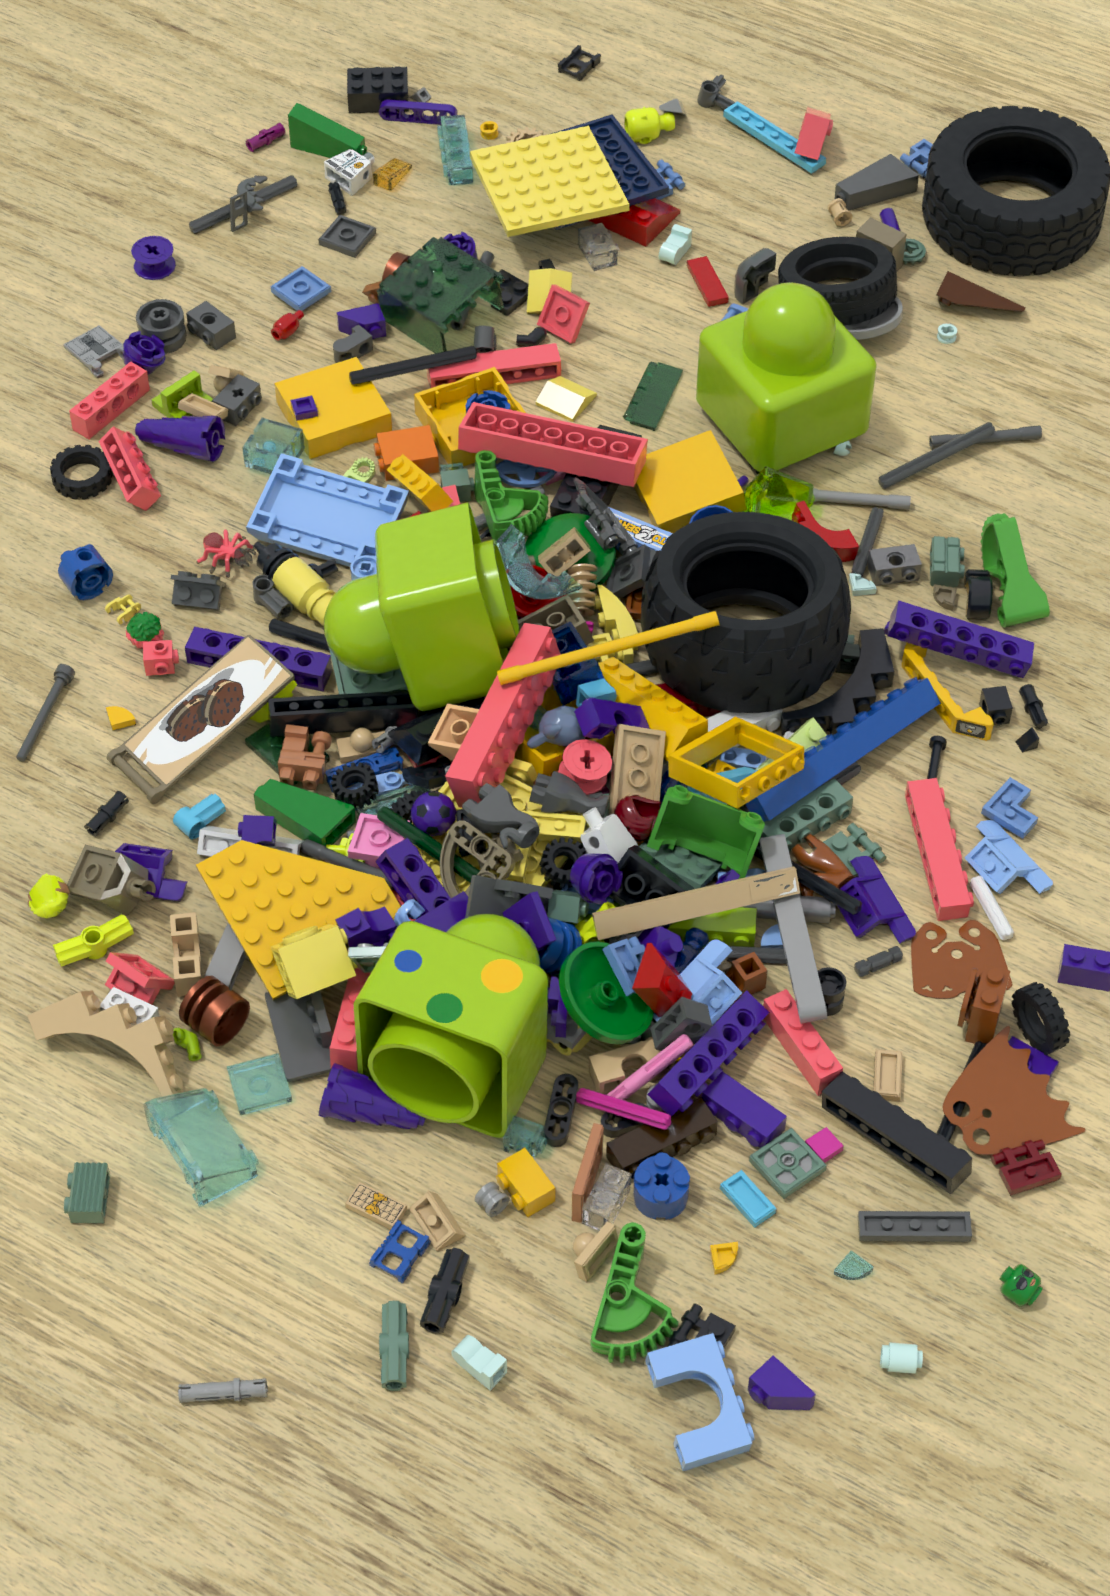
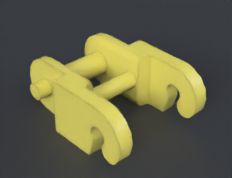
M128 594L123 598L118 597L108 603L105 611L110 613V608L113 611L123 609L125 612L117 618V622L122 624V619L128 622L134 614L140 611L141 604L134 603L132 595Z

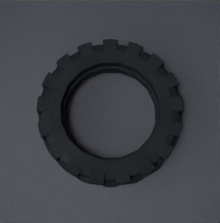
M74 445V448L67 447L64 449V452H59L56 455V459L53 458L51 462L50 472L53 486H55L58 493H62V496H70L71 499L76 500L78 498H82V500L88 499L90 496H98L99 492H104L107 489V485L110 486L111 478H113L112 469L104 452L99 447ZM77 464H92L99 468V471L93 477L86 480H71L64 476V473L70 467Z
M1033 982L1013 993L1012 998L1014 1000L1011 1001L1012 1007H1014L1013 1014L1018 1020L1017 1025L1019 1029H1022L1024 1032L1023 1036L1026 1040L1030 1041V1045L1033 1048H1037L1044 1055H1048L1069 1043V1023L1064 1017L1065 1012L1063 1008H1060L1058 1005L1059 1001L1051 995L1052 992L1048 988L1045 989L1043 984Z

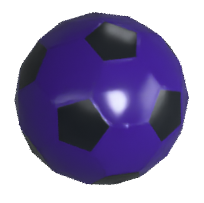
M437 791L426 792L414 801L411 807V820L414 826L431 837L441 836L454 824L456 808L453 801L444 793Z

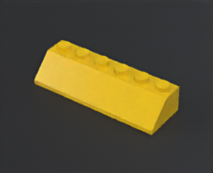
M614 657L594 665L583 682L584 684L604 678L616 691L617 698L615 702L641 706L649 728L666 731L663 757L666 761H668L669 754L708 732V719Z

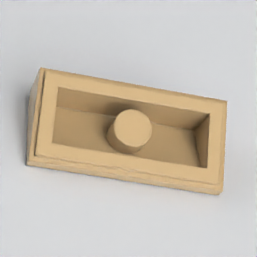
M428 1191L409 1208L424 1233L429 1236V1240L436 1251L442 1250L465 1236L438 1194Z

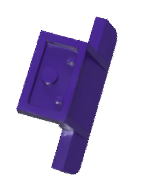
M123 843L115 850V852L125 855L148 869V880L155 884L156 891L155 893L147 891V894H151L155 899L176 902L184 897L188 881L164 878L165 866L172 860L173 850Z
M860 856L852 859L850 862L859 877L853 878L840 889L862 902V910L853 915L840 906L838 908L857 938H862L880 923H887L899 944L911 940L915 936L916 930L874 860L869 856Z

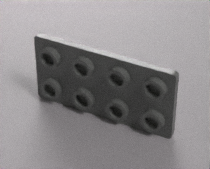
M473 875L465 918L478 914L503 916L505 910L529 893L538 891L546 914H548L549 899L552 898V892L555 890L516 881Z
M320 990L298 999L290 997L286 993L272 1000L269 993H265V1000L286 1081L291 1082L329 1073L331 1071L330 1045L332 1033Z

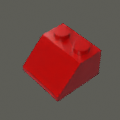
M647 943L632 989L658 1017H662L681 997L691 1000L692 992L679 972L652 943Z

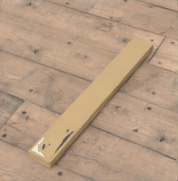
M794 866L594 912L592 916L596 937L598 940L799 894L797 871Z

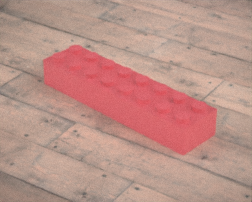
M476 402L472 403L459 425L458 434L459 450L469 453L487 450L493 452L496 458L634 487L645 465L648 442L646 438Z
M524 623L500 670L561 655L551 627ZM557 669L525 677L522 680L500 685L498 675L496 676L445 776L458 807L462 808V805L468 799H473L477 803L482 801L479 798L478 792L486 783L497 787L504 781L505 772L509 764L514 761L515 752L519 744H522L528 726L533 723L534 714L538 706H541L547 688L551 686Z

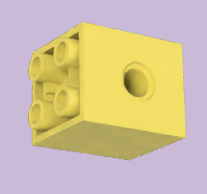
M327 924L320 928L317 926L308 927L282 939L283 942L271 946L287 993L295 999L356 976L354 969L358 967L348 957L345 946L348 943L346 933L343 928L339 929L337 925Z

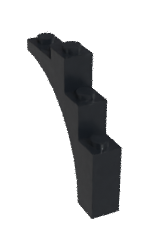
M884 628L860 630L858 644H860V655L854 673L839 690L819 703L798 710L782 712L780 724L782 735L787 731L795 733L806 721L813 717L824 731H830V734L834 735L837 733L836 729L845 723H852L856 713L871 710L870 706L876 701L875 689L892 687L895 671Z

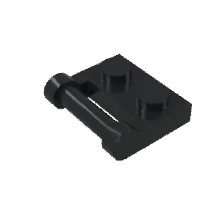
M442 757L434 763L416 768L412 766L406 767L402 771V776L408 783L429 790L445 784L447 781L445 768L451 766L452 762L447 757Z

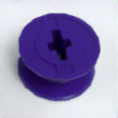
M147 236L139 239L133 244L131 249L132 257L135 259V273L147 280H158L169 276L176 267L175 259L172 257L174 251L173 244L162 236Z

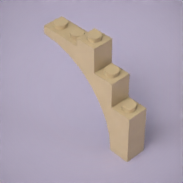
M93 990L80 991L27 1015L36 1040L50 1039L65 1033L89 1034L103 1038L128 1051L143 1065L155 1081L164 1101L185 1095L182 1089V1079L176 1073L173 1065V1055L166 1047V1044L175 1041L173 1027L170 1021L166 1019V1016L153 1017L137 1024L136 1013L129 1003L116 1004L100 1011V1001Z

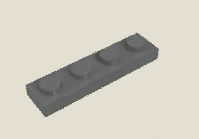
M858 1211L859 1241L971 1242L972 1239L970 1211Z

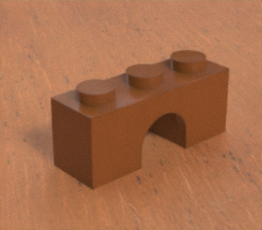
M752 952L732 961L731 968L725 975L739 988L742 994L747 990L752 995L766 988L768 970L756 953Z

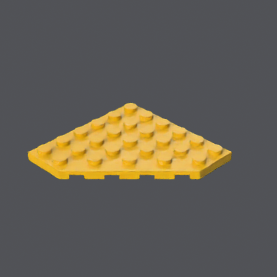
M244 840L196 864L198 872L272 1000L286 994L287 990L271 946L283 942L282 939L308 927L317 926L320 928L327 924L337 925L335 919L357 908L361 911H373L385 906L394 921L395 913L401 907L387 882L382 877Z

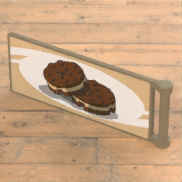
M247 635L121 746L112 749L106 758L112 765L116 764L147 795V799L152 804H156L162 799L166 791L268 703V699L276 696L293 681L295 676L251 635ZM126 752L160 784L158 787L153 788L123 758Z

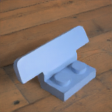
M986 820L981 821L976 826L985 837L970 851L965 859L997 893L1001 894L1017 876L1024 877L1039 894L1050 890L1053 881L997 822Z
M717 939L709 942L680 974L692 992L691 1000L708 1005L712 1025L742 994L724 972L717 968L733 951L727 944ZM654 1012L653 1019L658 1021L661 1017H658Z

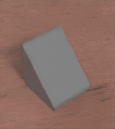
M423 87L409 98L418 102H426L431 96Z

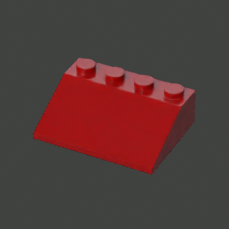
M653 198L629 206V211L593 218L588 221L647 247L681 213V210Z

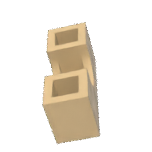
M196 912L170 915L171 938L174 951L173 971L177 997L185 996L191 987L203 978Z
M649 1037L639 1043L625 1044L617 1049L607 1052L600 1051L593 1056H589V1073L596 1091L607 1095L625 1080L624 1072L631 1068L639 1069L661 1051L655 1049L653 1037ZM676 1060L649 1082L662 1079L675 1066Z

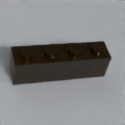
M701 1097L694 1100L683 1113L677 1110L671 1116L672 1123L667 1130L644 1124L606 1143V1157L622 1182L629 1178L634 1179L637 1167L644 1160L658 1153H667L670 1157L684 1155L692 1147L701 1143L706 1144L713 1140L717 1135L718 1121Z

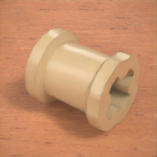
M834 199L829 203L827 209L834 216V222L837 226H845L851 222L852 213L846 209V204L842 199Z

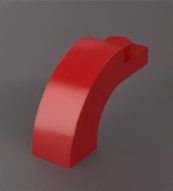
M805 501L796 503L792 513V521L818 534L837 552L842 562L855 560L859 545L850 529L834 531L824 528L815 520Z

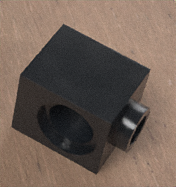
M1006 686L982 688L979 706L985 714L992 718L994 725L1010 724L1013 707Z

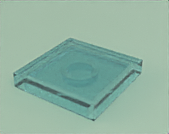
M279 1053L227 1066V1072L240 1115L292 1102V1096Z

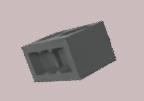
M681 997L651 1027L655 1049L662 1051L682 1034L687 1035L694 1045L712 1027L708 1005Z

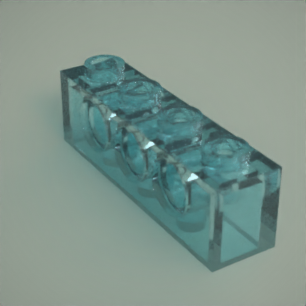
M465 115L441 116V125H437V133L441 151V162L445 164L443 165V176L448 178V185L473 184V166L470 159Z

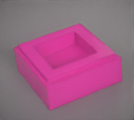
M827 1127L805 1140V1143L824 1163L842 1152L844 1147Z

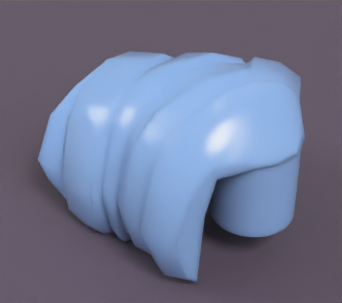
M414 899L408 900L395 913L394 922L398 927L403 922L411 921L409 918H418L425 910Z

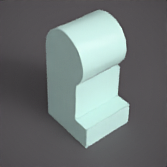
M674 224L670 236L660 248L659 260L676 265L691 247L692 229Z
M466 1335L451 1352L454 1360L490 1391L507 1373V1359L499 1353L494 1354L471 1335Z

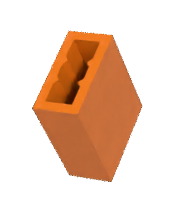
M430 425L377 433V443L373 444L376 457L380 456V459H378L379 472H384L386 481L395 480L387 469L392 461L402 454L426 474L439 472V458Z

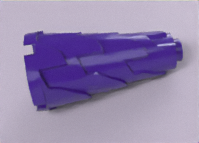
M212 415L203 417L182 416V418L162 417V419H144L140 421V423L136 424L135 434L139 440L149 442L157 447L214 462L218 460L224 448V445H219V440L225 439V427L220 417Z
M333 1064L327 1080V1087L324 1089L319 1116L355 1123L360 1121L378 1126L383 1124L403 1129H417L418 1125H424L426 1118L396 1103L379 1088L375 1081L369 1080L368 1076L347 1069L340 1064Z

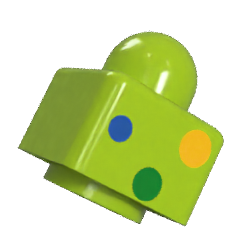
M478 914L467 917L453 925L447 932L415 921L403 922L395 930L353 1004L358 1073L368 1076L369 1080L375 1081L379 1088L392 1100L419 1116L443 1123H456L492 1137H504L546 1058L548 978L545 971L540 967L539 954L535 943L519 924L495 914Z

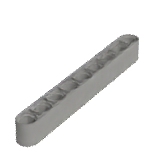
M785 834L759 839L766 873L792 867ZM795 894L773 899V906L800 1022L802 1024L828 1019L800 896Z

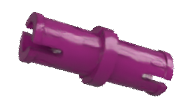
M277 123L267 130L262 129L259 131V134L247 139L245 143L248 150L253 152L265 144L268 146L274 139L285 135L286 131L281 123Z

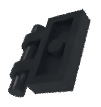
M694 1303L691 1309L685 1311L682 1316V1323L678 1330L673 1331V1335L669 1337L670 1343L668 1346L688 1341L687 1335L691 1329H694L698 1332L695 1338L714 1333L716 1342L721 1341L723 1348H725L735 1332L736 1325L713 1313L709 1314L706 1321L700 1319L699 1316L703 1308Z

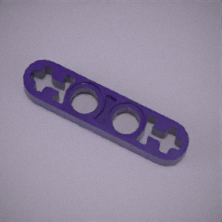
M384 100L380 105L379 115L387 121L452 125L456 122L458 111L456 107L450 104ZM410 109L413 111V114L408 115L403 110ZM429 110L434 115L426 116L423 111Z

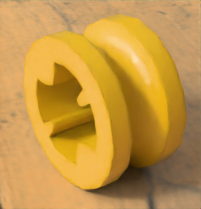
M486 121L480 125L482 138L493 140L498 137L499 132L496 122Z

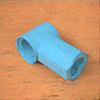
M211 794L192 808L183 807L178 810L174 815L173 823L190 839H196L199 837L200 829L206 827L208 823L226 812L225 805L219 796Z

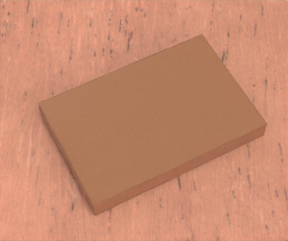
M593 1123L572 1192V1221L579 1223L584 1219L603 1156L604 1127L601 1124Z

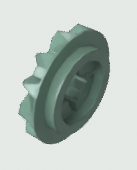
M906 239L903 258L905 265L910 262L913 265L916 261L922 262L926 254L925 246L915 239Z

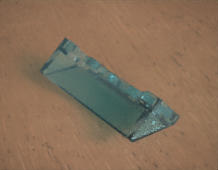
M512 524L496 541L504 562L509 584L518 593L534 599H552L582 589L583 586L566 571H563L561 576H554L548 573L543 578L539 575L528 559L525 535Z

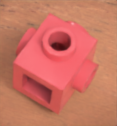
M172 640L143 642V661L146 676L175 674V664H179L178 649H173Z

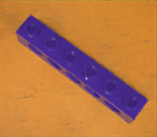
M899 600L890 615L888 637L1020 678H1024L1032 665L1034 642Z
M194 627L185 646L187 663L210 668L245 637L218 632L208 628ZM257 640L294 674V681L298 687L324 692L332 673L331 655Z
M408 838L386 849L375 861L404 903L414 899L424 908L425 912L419 917L451 899L434 875L431 867L426 864L418 849Z
M746 990L647 1095L670 1116L677 1110L683 1113L694 1102L690 1097L693 1094L698 1097L708 1087L705 1081L708 1078L713 1081L723 1071L720 1065L724 1063L727 1066L737 1056L734 1050L737 1047L742 1050L751 1041L748 1035L751 1032L756 1035L766 1025L763 1019L770 1012Z

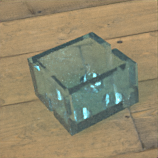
M261 418L253 430V434L249 436L242 447L245 467L271 474L281 453L299 458L305 449L303 429Z

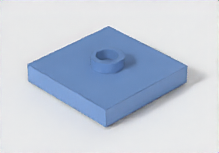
M303 266L270 286L271 292L297 311H303L331 293L330 285Z

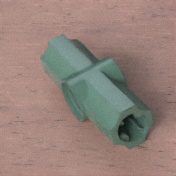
M388 1301V1303L382 1304V1333H379L380 1359H382L381 1384L382 1388L389 1391H400V1389L407 1387V1358H409L407 1306L400 1301Z

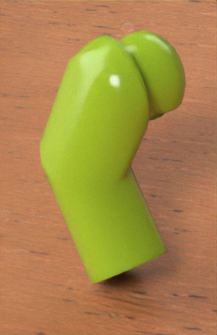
M174 1028V1043L187 1049L190 1061L200 1060L202 1055L198 1036L186 1029Z

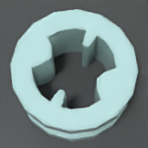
M952 324L940 325L938 327L937 339L944 344L955 342L957 328Z

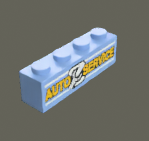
M610 508L637 543L638 547L645 544L651 550L659 551L666 543V539L673 534ZM618 542V544L615 546V549H617L618 551L620 542Z

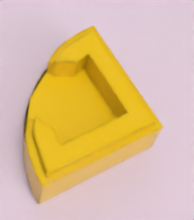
M117 706L106 707L112 731L136 724L135 717L127 709Z
M738 1242L710 1245L714 1275L725 1272L734 1264L738 1253Z

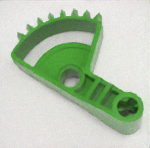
M487 450L479 451L476 454L474 495L476 501L482 507L492 539H495V541L511 540L514 542L515 538L522 540L523 536H530L531 532H536L537 528L546 519L549 503L548 496L541 494L537 490L503 487L499 471L496 468V455ZM523 510H531V511H530L529 513H527L526 515H524V516H522V517H520V518L514 519V518H516L518 515H520V513H521Z
M998 513L987 517L982 528V539L980 541L982 547L980 550L982 552L981 558L984 570H988L990 575L999 578L1001 582L999 591L1003 590L1004 595L999 597V600H1002V604L997 610L1000 625L1005 628L1048 617L1050 609L1047 596L1029 574L1016 518H1009L1005 513Z
M633 1222L626 1224L621 1229L591 1335V1350L599 1354L608 1355V1362L610 1363L614 1361V1356H619V1361L624 1363L626 1355H629L631 1361L634 1362L638 1352L645 1358L647 1356L646 1348L650 1351L657 1350L656 1343L663 1346L666 1343L664 1336L671 1337L673 1335L671 1328H677L679 1323L672 1316L671 1308L635 1286L644 1255L646 1232L640 1224ZM619 1292L624 1296V1298L622 1300L615 1301L610 1297V1295L612 1293ZM650 1312L664 1319L654 1332L632 1343L609 1344L596 1340L599 1329L610 1332H626L641 1325L647 1319Z

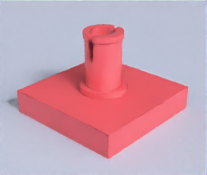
M552 285L537 325L569 343H575L590 303L558 285Z

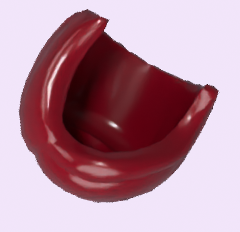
M635 795L626 796L617 803L614 814L617 815L635 841H645L651 836L660 811L661 802Z

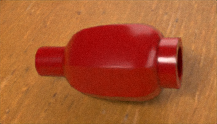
M298 310L294 314L287 313L280 317L273 324L271 330L273 338L276 340L289 338L298 329L299 321L304 317V313Z

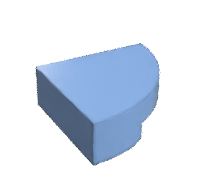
M778 924L771 926L765 931L761 939V947L783 948Z

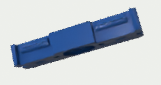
M395 747L389 748L382 753H375L352 761L355 762V766H358L359 762L363 763L364 767L369 765L370 769L374 770L375 775L388 773L399 768L401 771L403 770V759L399 756V752ZM352 762L346 763L347 767H351L350 763ZM343 765L326 771V781L332 792L333 774L337 775L336 770L338 768L343 770Z

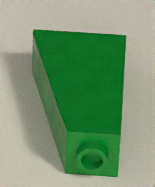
M296 103L289 112L288 124L291 148L327 158L335 157L348 150H354L361 156L367 153L364 136L299 103Z
M269 779L264 785L259 786L254 793L255 809L265 816H274L277 824L300 839H309L325 847L327 844L333 845L356 823L355 807L353 805L273 779Z

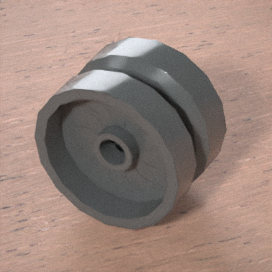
M156 299L145 303L136 312L138 331H141V335L151 337L153 334L158 337L165 345V354L175 352L186 342L187 333L184 324V312L176 302L167 299Z

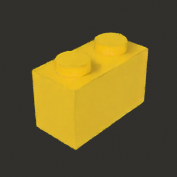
M526 1148L497 1163L498 1175L496 1180L502 1190H508L512 1203L518 1211L522 1209L525 1215L530 1217L555 1202L554 1185Z

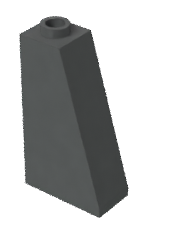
M889 154L837 183L834 199H842L846 204V209L850 211L917 191L919 174L895 156Z

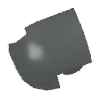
M762 248L739 264L735 274L734 294L735 298L742 305L758 296L759 287L768 282V275L775 270L776 253L774 251Z

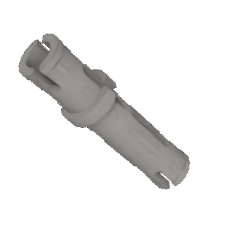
M234 1378L233 1381L179 1384L178 1386L179 1403L234 1399L236 1402L241 1401L242 1398L267 1397L268 1395L266 1378L256 1380Z

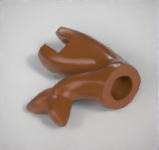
M811 834L805 837L806 842L813 850L810 855L799 844L792 848L793 855L798 862L805 867L820 872L814 874L839 889L855 878L842 860L824 842ZM799 883L801 896H813V890Z

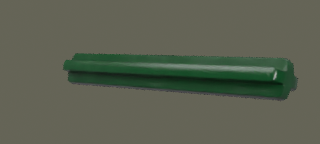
M383 806L378 811L377 818L403 837L408 838L413 844L440 861L442 844L388 807ZM455 854L454 872L471 883L472 876L477 875L480 870Z

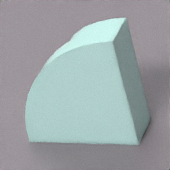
M849 573V583L853 596L876 594V586L871 580L868 581L862 578L860 574Z

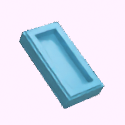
M742 1170L720 1184V1190L754 1228L776 1214L777 1208Z

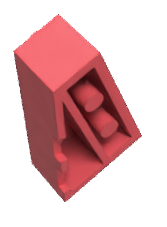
M807 107L795 154L815 160L819 159L825 136H830L833 127L831 114Z

